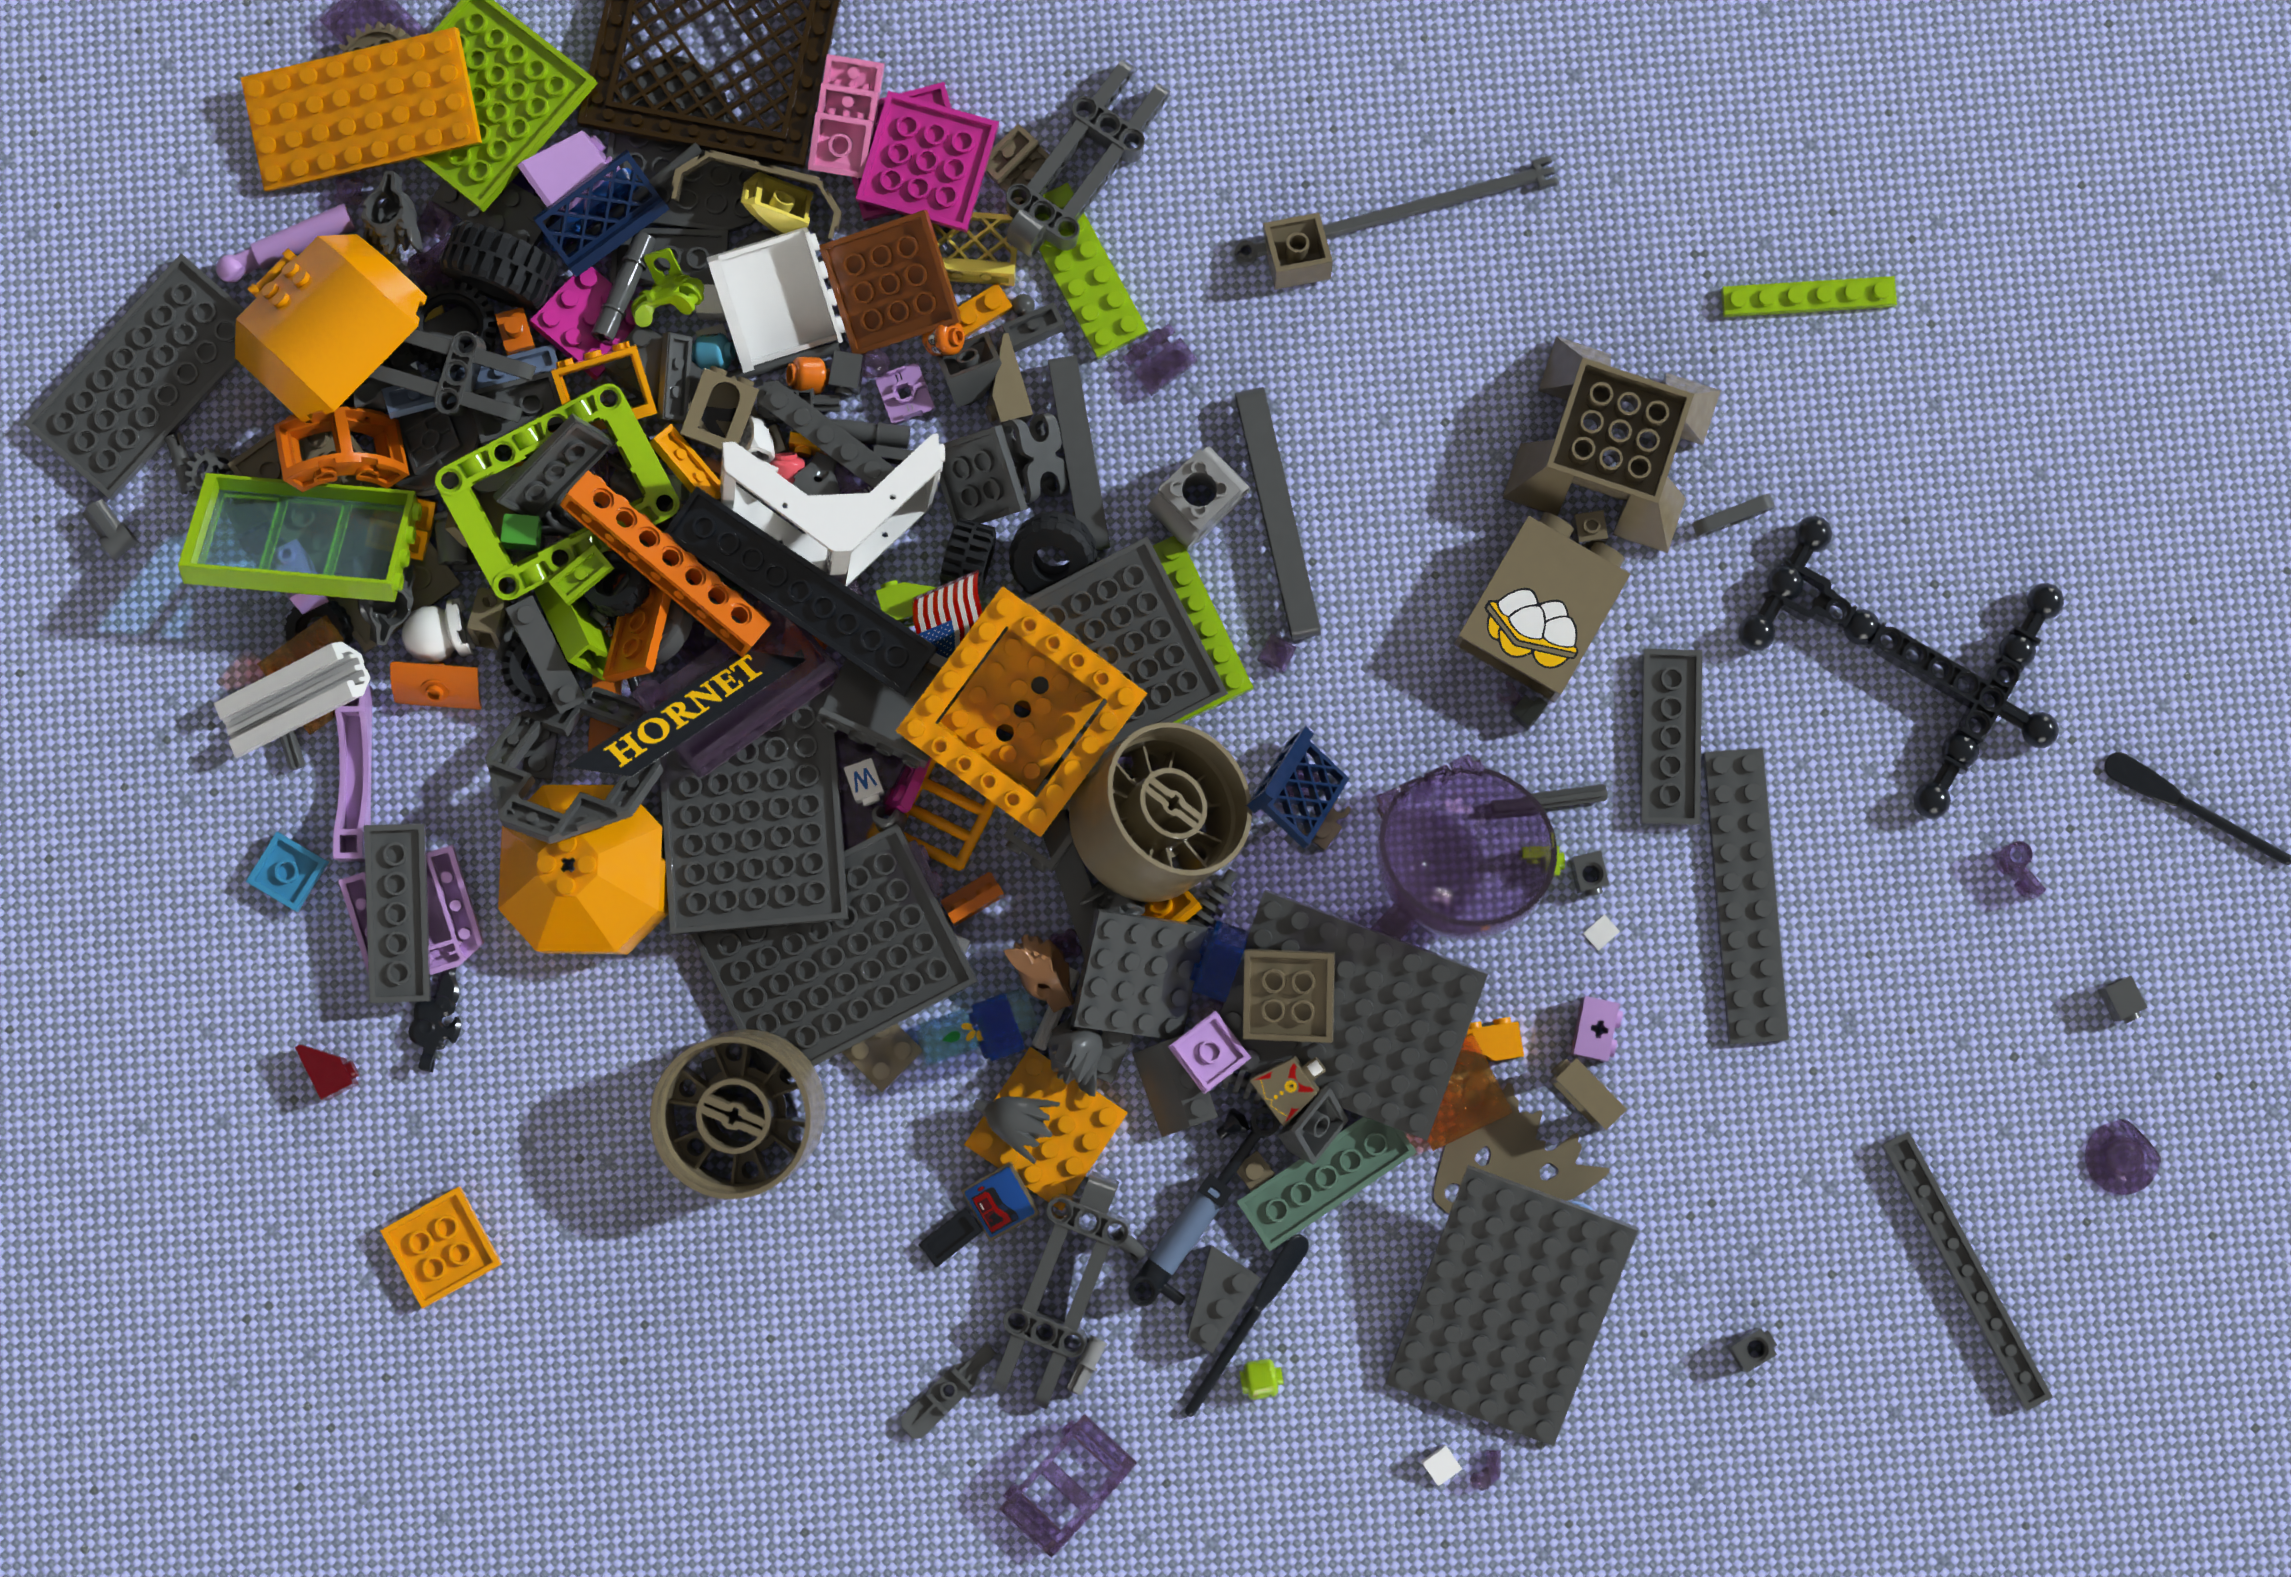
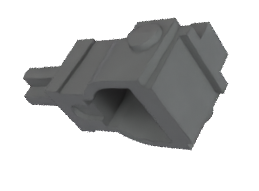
M765 381L763 386H758V415H761L767 424L785 423L759 404L775 381ZM784 385L819 412L841 411V395H815L814 388L799 391Z

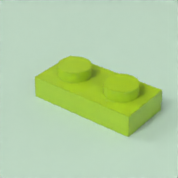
M593 544L552 578L549 583L565 603L570 606L615 568Z

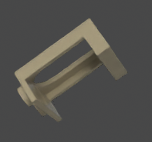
M711 366L710 370L706 368L702 370L698 386L679 433L686 439L722 452L723 442L740 443L759 389L753 387L755 382L738 376V379L734 380L726 376L727 371ZM719 383H725L737 388L740 395L739 403L726 438L698 428L714 386Z

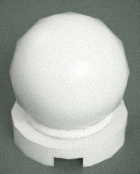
M462 599L448 600L446 602V609L436 605L423 606L410 613L403 623L401 637L406 651L413 658L425 663H439L449 658L455 650L461 657L474 654L472 649L475 648V644L467 630L468 623H465L461 612L466 610Z

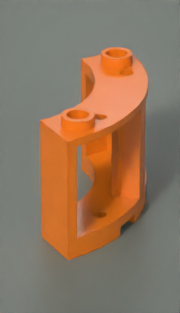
M338 407L329 414H325L322 410L312 413V419L306 422H302L293 414L274 425L283 481L301 492L321 484L337 481V476L354 475L356 480L375 483L387 489L409 476L399 420L395 418L390 419L389 415L384 412L360 407ZM332 431L336 453L303 461L299 440L315 434ZM350 431L373 437L376 454L353 452Z

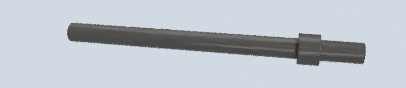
M697 143L692 144L649 180L655 190L674 175L676 168L703 152ZM642 186L633 193L632 200L642 201L650 193L646 187ZM625 204L617 206L609 213L608 217L618 219L622 216ZM599 221L590 230L586 228L585 234L594 236L600 232L602 221ZM578 239L564 250L566 255L577 248Z

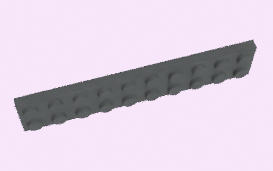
M1763 748L1704 752L1703 759L1728 1044L1789 1040Z

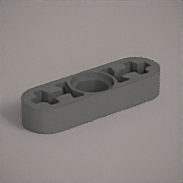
M1770 493L1702 518L1694 522L1692 526L1697 538H1701L1774 509L1775 505Z

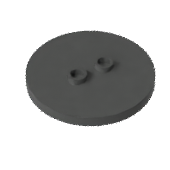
M456 402L447 404V408L452 409ZM434 407L395 418L399 420L409 476L394 485L400 490L415 491L416 496L439 494L440 492L435 483L437 471L443 466L482 447L471 409L468 408L467 412L460 417H451ZM446 472L441 478L442 485L448 489L459 482V478L454 472Z

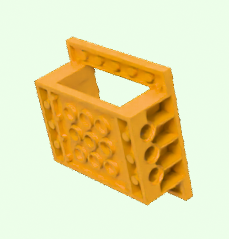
M1002 586L896 729V732L1041 838L1147 695V692L1035 607L1025 603ZM1007 626L1008 630L1005 632V634L999 640L997 645L985 659L983 664L971 678L969 683L966 685V687L954 701L952 706L949 708V710L937 724V719L940 717V715L949 705L951 700L954 698V696L957 694V692L966 682L968 677L971 675V673L980 663L982 658L985 656V654L988 652V650L994 644L996 639ZM1044 677L1048 681L1049 688L1045 693L1038 694L1032 690L1031 683L1034 678ZM1024 700L1030 704L1031 713L1027 717H1019L1015 714L1014 705L1018 701ZM1102 700H1107V703L1036 797L1034 795L1036 789ZM1002 724H1008L1013 728L1014 735L1008 741H1002L997 737L996 730Z

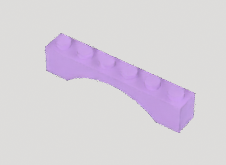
M367 685L363 696L335 709L339 739L340 774L338 806L333 829V859L340 862H365L364 825H371L373 688Z

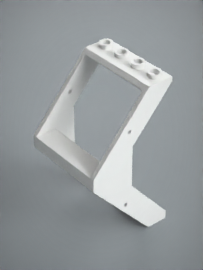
M938 434L930 435L870 493L807 495L736 442H723L720 476L721 503L845 586H848L932 508L935 492L938 491L940 472L943 470V462L945 461L944 444H939ZM736 481L743 487H745L747 490H749L751 493H753L755 496H757L759 499H761L763 502H765L767 505H769L778 513H780L782 516H784L786 519H788L790 522H792L794 525H796L798 528L803 530L805 533H802L799 530H797L783 518L778 516L764 504L759 502L745 490L736 485Z

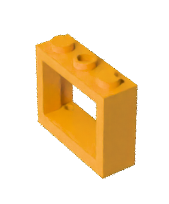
M629 341L612 345L613 351L604 354L601 353L600 349L583 354L585 359L573 362L572 358L555 362L557 368L551 369L559 398L563 405L571 401L563 378L564 375L630 356L645 403L632 406L631 409L637 419L657 414L636 344L630 346ZM602 419L591 423V425L599 430L607 429Z

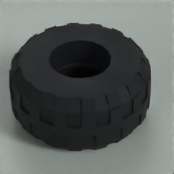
M1057 511L1042 512L1027 519L1015 533L1009 550V566L1014 576L1013 578L1030 595H1034L1097 562L1096 542L1088 527L1076 519V517ZM1042 547H1057L1065 552L1069 562L1061 566H1050L1041 560L1037 551Z

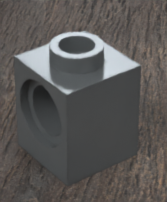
M834 350L828 384L830 390L835 391V395H841V397H851L852 394L859 395L865 365L863 355Z
M1601 850L1574 856L1569 859L1577 894L1585 892L1586 897L1602 894V888L1607 887L1609 881ZM1590 867L1596 871L1597 879L1595 882L1590 883L1583 878L1582 872L1584 868Z
M1755 1328L1726 1345L1740 1370L1745 1373L1777 1355L1774 1347L1777 1346L1774 1338L1768 1330L1763 1332L1761 1328ZM1753 1340H1757L1761 1345V1351L1756 1357H1751L1747 1351L1748 1344Z

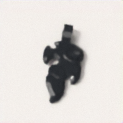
M456 967L445 970L440 974L437 981L436 995L431 997V1001H419L414 1006V1020L410 1024L408 1032L413 1043L424 1047L418 1068L423 1071H434L437 1050L445 1048L444 1040L449 1039L451 1043H455L461 1032V1020L459 1017H455L449 1025L442 1023L444 1017L450 1016L455 1012L456 1003L459 999L460 989L455 976Z

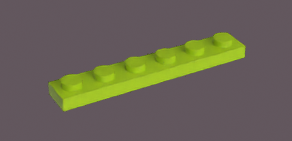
M1895 276L1723 286L1721 288L1723 317L1886 308L1897 305Z

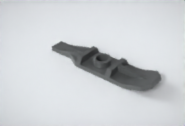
M986 1343L969 1361L953 1365L901 1417V1428L912 1439H922L975 1386L978 1372L997 1353ZM946 1385L954 1387L955 1392L952 1396L944 1394L943 1389Z

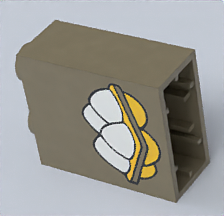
M1544 512L1539 521L1531 516L1527 517L1454 645L1555 702L1565 689L1631 574L1620 568L1625 560L1621 553L1597 541L1593 543L1590 550L1569 539L1574 531V528L1569 523L1551 513Z

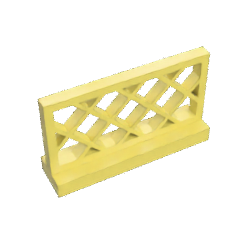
M973 212L970 223L981 221L986 228L976 236L969 229L967 233L964 232L971 240L960 248L950 239L960 232L959 230L952 229L946 234L937 224L932 223V227L942 237L937 241L938 246L940 247L947 242L955 251L949 257H942L949 281L992 285L998 283L999 285L1015 286L1018 249L1013 246L1011 247L1007 243V236L1003 238L995 230L1001 223L1010 224L1013 220L1010 215ZM991 232L999 242L987 250L979 240ZM974 244L984 253L976 260L969 259L964 254ZM1004 246L1011 254L1010 262L997 261L993 254Z

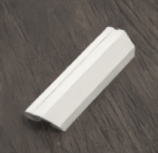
M342 641L331 643L215 702L214 706L218 716L226 725V731L231 738L229 744L234 757L239 758L363 696L371 677L364 666L365 662L361 653Z

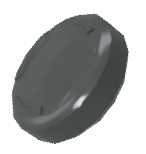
M673 599L670 602L655 666L673 658L682 649L692 630L693 616Z

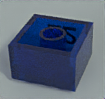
M1218 920L1214 929L1208 927L1199 953L1204 955H1201L1199 964L1195 963L1190 976V980L1195 981L1192 991L1226 1002L1248 940L1249 931Z
M1005 993L971 1005L973 1012L968 1013L975 1032L978 1030L981 1032L983 1040L978 1043L985 1060L990 1058L992 1063H997L1027 1052L1010 1002Z

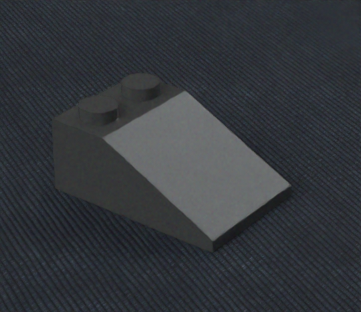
M636 325L623 342L629 341L630 346L636 344L658 411L662 336L649 327ZM630 356L608 362L604 365L611 380L644 401ZM691 361L689 403L692 402L702 375V369L693 361Z

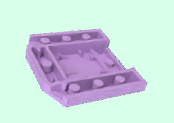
M454 845L426 853L430 975L461 966L484 944ZM363 872L338 881L369 976L366 875Z

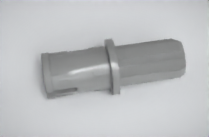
M1092 1335L1090 1336L1080 1359H1076L1078 1364L1066 1386L1069 1391L1077 1395L1083 1393L1093 1371H1097L1096 1365L1108 1343Z

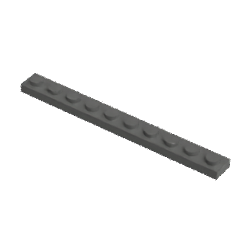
M1906 1131L1883 1143L1881 1147L2024 1411H2028L2053 1397L1910 1132Z

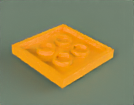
M461 1186L454 1188L380 1230L422 1309L502 1265L498 1254Z

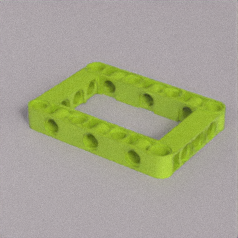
M608 383L600 385L458 458L437 471L435 475L436 487L498 598L508 601L513 600L550 581L593 544L601 553L611 549L589 529L584 527L512 564L471 489V486L533 454L553 434L547 427V423L552 417H559L564 422L573 413L589 424L602 419L643 497L631 502L630 505L639 513L648 516L653 525H657L677 513L680 505L679 498L629 403L618 386ZM604 390H612L616 394L617 398L613 406L606 407L601 403L600 395ZM506 444L511 448V457L507 461L496 459L494 451L498 445ZM446 472L456 473L459 478L457 486L452 489L444 487L441 483L443 474ZM661 495H668L672 500V506L667 511H660L656 506V501ZM617 521L620 526L627 528L623 522ZM559 549L566 551L568 555L567 562L561 566L553 564L551 560L553 552ZM504 577H510L516 583L515 589L510 593H503L498 587L500 580Z

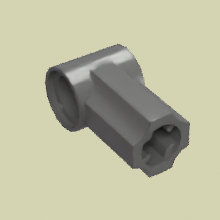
M103 499L91 503L82 513L92 529L100 537L98 539L100 544L112 559H118L139 543L131 530L123 522L119 521Z

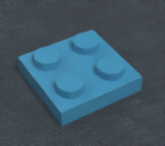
M277 831L246 882L292 910L299 912L329 861Z

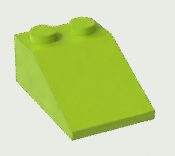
M894 580L880 585L881 589L876 590L881 610L909 628L914 626L912 618L913 598L937 587L907 582L898 584V581Z

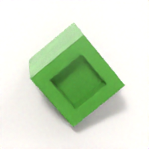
M506 513L503 515L500 542L506 549L540 551L543 522L539 516Z

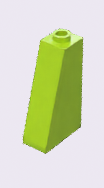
M549 581L534 589L536 596L567 662L604 681L605 679L602 676L611 639L602 625L588 615L591 608L586 600L580 597L568 606L550 585Z

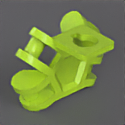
M670 248L645 254L644 260L655 283H653L651 290L641 291L639 297L633 301L631 312L635 323L640 327L649 326L656 307L664 304H672L681 313L690 315L695 310V305H700L704 300V284L702 281L682 273ZM657 258L668 260L670 263L669 274L665 275L663 271L656 268L654 261Z

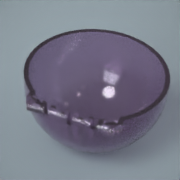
M1467 754L1449 763L1450 768L1445 764L1425 773L1424 777L1418 776L1399 785L1400 792L1394 787L1376 796L1379 804L1376 811L1382 819L1376 846L1377 862L1383 885L1397 908L1419 927L1433 934L1460 940L1494 936L1507 931L1521 922L1537 907L1544 897L1552 881L1557 863V843L1554 829L1540 803L1522 785L1499 772L1485 768L1480 759L1474 761Z

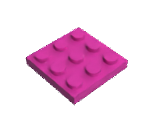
M592 266L578 277L572 275L529 322L531 327L564 355L572 358L573 362L584 360L583 354L598 349L601 350L602 354L613 351L612 345L623 342L637 324L631 312L633 301L630 300L625 310L626 317L622 320L613 343L601 342L591 335L601 311V305L606 303L612 287V283ZM605 364L584 369L583 371L596 381L606 369L604 367Z

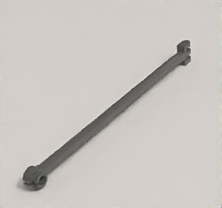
M1551 156L1532 160V169L1325 224L1323 228L1326 239L1536 182L1539 190L1559 184L1557 178L1545 179V177L1556 173L1554 167L1542 169V166L1552 163ZM1246 240L1241 241L1235 248V255L1239 253L1236 256V261L1241 265L1248 266L1253 264L1257 257L1267 255L1265 241L1258 243ZM1244 247H1248L1252 253L1246 256L1241 253V250Z

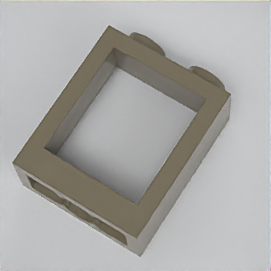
M1566 1058L1551 1070L1554 1076L1549 1082L1598 1132L1606 1131L1627 1110L1577 1058L1572 1060Z

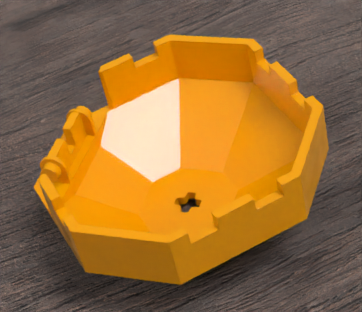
M542 785L527 801L564 814L580 792L605 800L615 785ZM640 804L633 816L553 844L502 825L498 910L537 952L547 954L628 955L669 914L665 858H661L662 826L642 804ZM564 858L569 860L575 859L573 863L574 871L566 870L563 872L564 863L562 861Z

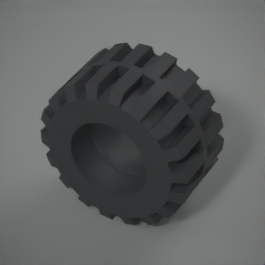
M963 518L957 521L952 530L940 573L941 586L978 570L979 595L984 586L995 548V527Z
M552 634L553 637H554V639H555V641H556V643H557V645L559 646V648H560V650H561V652H562V654H563V656H564L566 662H567V659H566V657H565V655H564V653H563V651H562V649H561V647H560V645H559V642H558L556 636H555L554 634ZM517 637L508 645L501 660V676L504 678L505 686L509 688L513 696L518 697L523 702L533 704L552 702L544 684H532L523 676L521 665L528 653L520 638ZM567 662L573 676L575 677V673L577 672V666Z

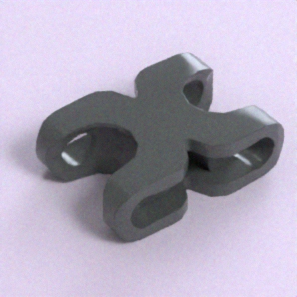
M1049 413L1035 416L1030 421V431L1028 425L1022 420L1011 419L1004 422L1002 428L1012 460L1015 462L1014 466L1026 504H1030L1039 498L1040 486L1043 493L1049 497L1057 498L1065 495L1069 490L1070 483L1065 461L1055 455L1062 444L1059 425L1055 416ZM1043 424H1045L1046 426V433L1044 431ZM1013 430L1015 431L1016 439L1013 436ZM1054 479H1055L1056 482H1057V488H1056V486H1055V484H1054ZM1024 484H1025L1026 491H1027L1026 494H1025V492H1024Z

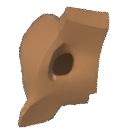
M1026 934L1021 938L1022 943H1014V949L1004 950L1008 961L1018 971L1022 986L1030 995L1047 1001L1053 1013L1074 1005L1075 1001L1070 988L1069 962H1065L1063 951L1059 950L1051 940L1046 939L1043 942L1039 936H1029Z

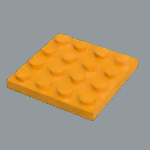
M1030 1047L994 1100L1011 1096L1060 1102L1059 1107L1039 1108L1050 1116L1049 1121L1045 1120L1043 1122L1053 1133L1052 1136L1035 1139L1040 1143L1036 1148L1023 1146L1036 1159V1163L1033 1164L994 1133L985 1116L982 1117L964 1145L997 1168L1012 1162L1024 1185L1047 1202H1050L1052 1197L1057 1194L1073 1196L1128 1112L1097 1091L1095 1097L1089 1096L1078 1087L1075 1079L1068 1085L1065 1084L1063 1079L1060 1080L1057 1077L1058 1072H1054L1051 1069V1060ZM1056 1202L1053 1206L1063 1211L1066 1204L1064 1202Z

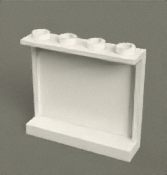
M807 227L706 257L743 373L754 370V365L835 340H838L839 343L843 342L841 333L846 332L841 316L835 317L832 306L837 305L833 289H827L824 279L829 277L824 261L818 262L815 251L820 250L816 234H810Z

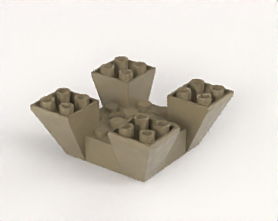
M1556 336L1538 391L1567 401L1554 439L1520 443L1502 499L1558 516L1571 483L1624 500L1612 535L1668 553L1686 499L1670 480L1668 473L1680 438L1700 445L1704 444L1721 390L1667 372L1662 383L1611 367V354ZM1623 401L1631 403L1634 411H1624L1620 403ZM1586 419L1593 420L1597 425V429H1587L1583 421ZM1615 428L1622 430L1625 438L1616 439L1612 435L1611 430ZM1648 438L1652 442L1653 448L1646 449L1642 447L1639 439ZM1602 457H1613L1616 461V466H1606Z

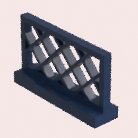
M625 150L532 219L562 258L568 269L575 277H578L667 212L669 207L659 196L631 154ZM627 160L632 167L630 179L615 177L617 167ZM636 174L638 175L641 181L635 180ZM597 181H609L606 196L592 195L593 185ZM614 182L629 184L626 199L612 197ZM634 185L646 187L650 195L642 201L632 200ZM575 197L586 198L583 214L568 212L570 201ZM591 199L605 201L603 216L588 214ZM611 202L625 204L624 213L618 219L608 217ZM552 214L562 216L559 231L547 229L543 221ZM567 216L582 218L579 233L565 232ZM587 219L602 221L600 232L594 236L586 235ZM552 235H557L558 241ZM564 237L578 238L577 248L566 255L562 249Z
M1307 726L1303 727L1286 742L1246 805L1253 813L1262 809L1303 849L1310 845L1350 779L1310 741L1314 733ZM1306 752L1314 758L1315 764H1309ZM1296 770L1303 771L1305 781L1298 779ZM1311 771L1318 772L1321 782H1314ZM1327 773L1331 774L1338 783L1331 784ZM1285 786L1292 787L1295 797H1288ZM1301 788H1308L1311 799L1304 798ZM1317 790L1324 791L1326 801L1320 800ZM1282 803L1285 814L1277 810L1273 804ZM1291 804L1298 806L1300 816L1294 815ZM1307 806L1314 808L1316 817L1309 816ZM1296 823H1303L1306 836L1298 829Z

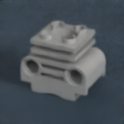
M1208 446L1203 451L1199 449L1158 488V494L1147 505V511L1188 551L1194 544L1199 543L1239 504V501L1250 492V487ZM1203 485L1213 492L1215 498L1208 505L1198 507L1188 503L1183 497V493L1191 486Z

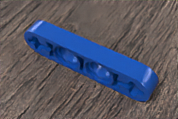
M629 168L620 169L616 172L615 177L630 179L631 170ZM604 181L592 191V195L606 196L609 181ZM614 182L612 197L620 199L627 197L629 184ZM586 198L568 212L583 214ZM591 199L588 214L603 216L605 201ZM611 202L610 210L618 203ZM567 216L565 232L579 233L582 218ZM562 217L548 229L559 231ZM587 219L586 228L592 226L596 220ZM543 234V239L552 251H556ZM552 235L558 241V236ZM564 237L562 249L576 238Z

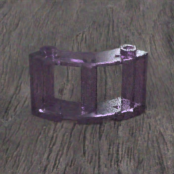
M1085 1414L1077 1422L1071 1419L1060 1431L1063 1435L1062 1439L1019 1486L1014 1482L1002 1495L1006 1501L1000 1506L999 1510L1051 1558L1071 1539L1083 1523L1093 1515L1102 1505L1103 1501L1137 1464L1128 1453ZM1073 1437L1111 1472L1091 1496L1053 1461ZM1040 1474L1079 1509L1061 1529L1023 1495V1492Z

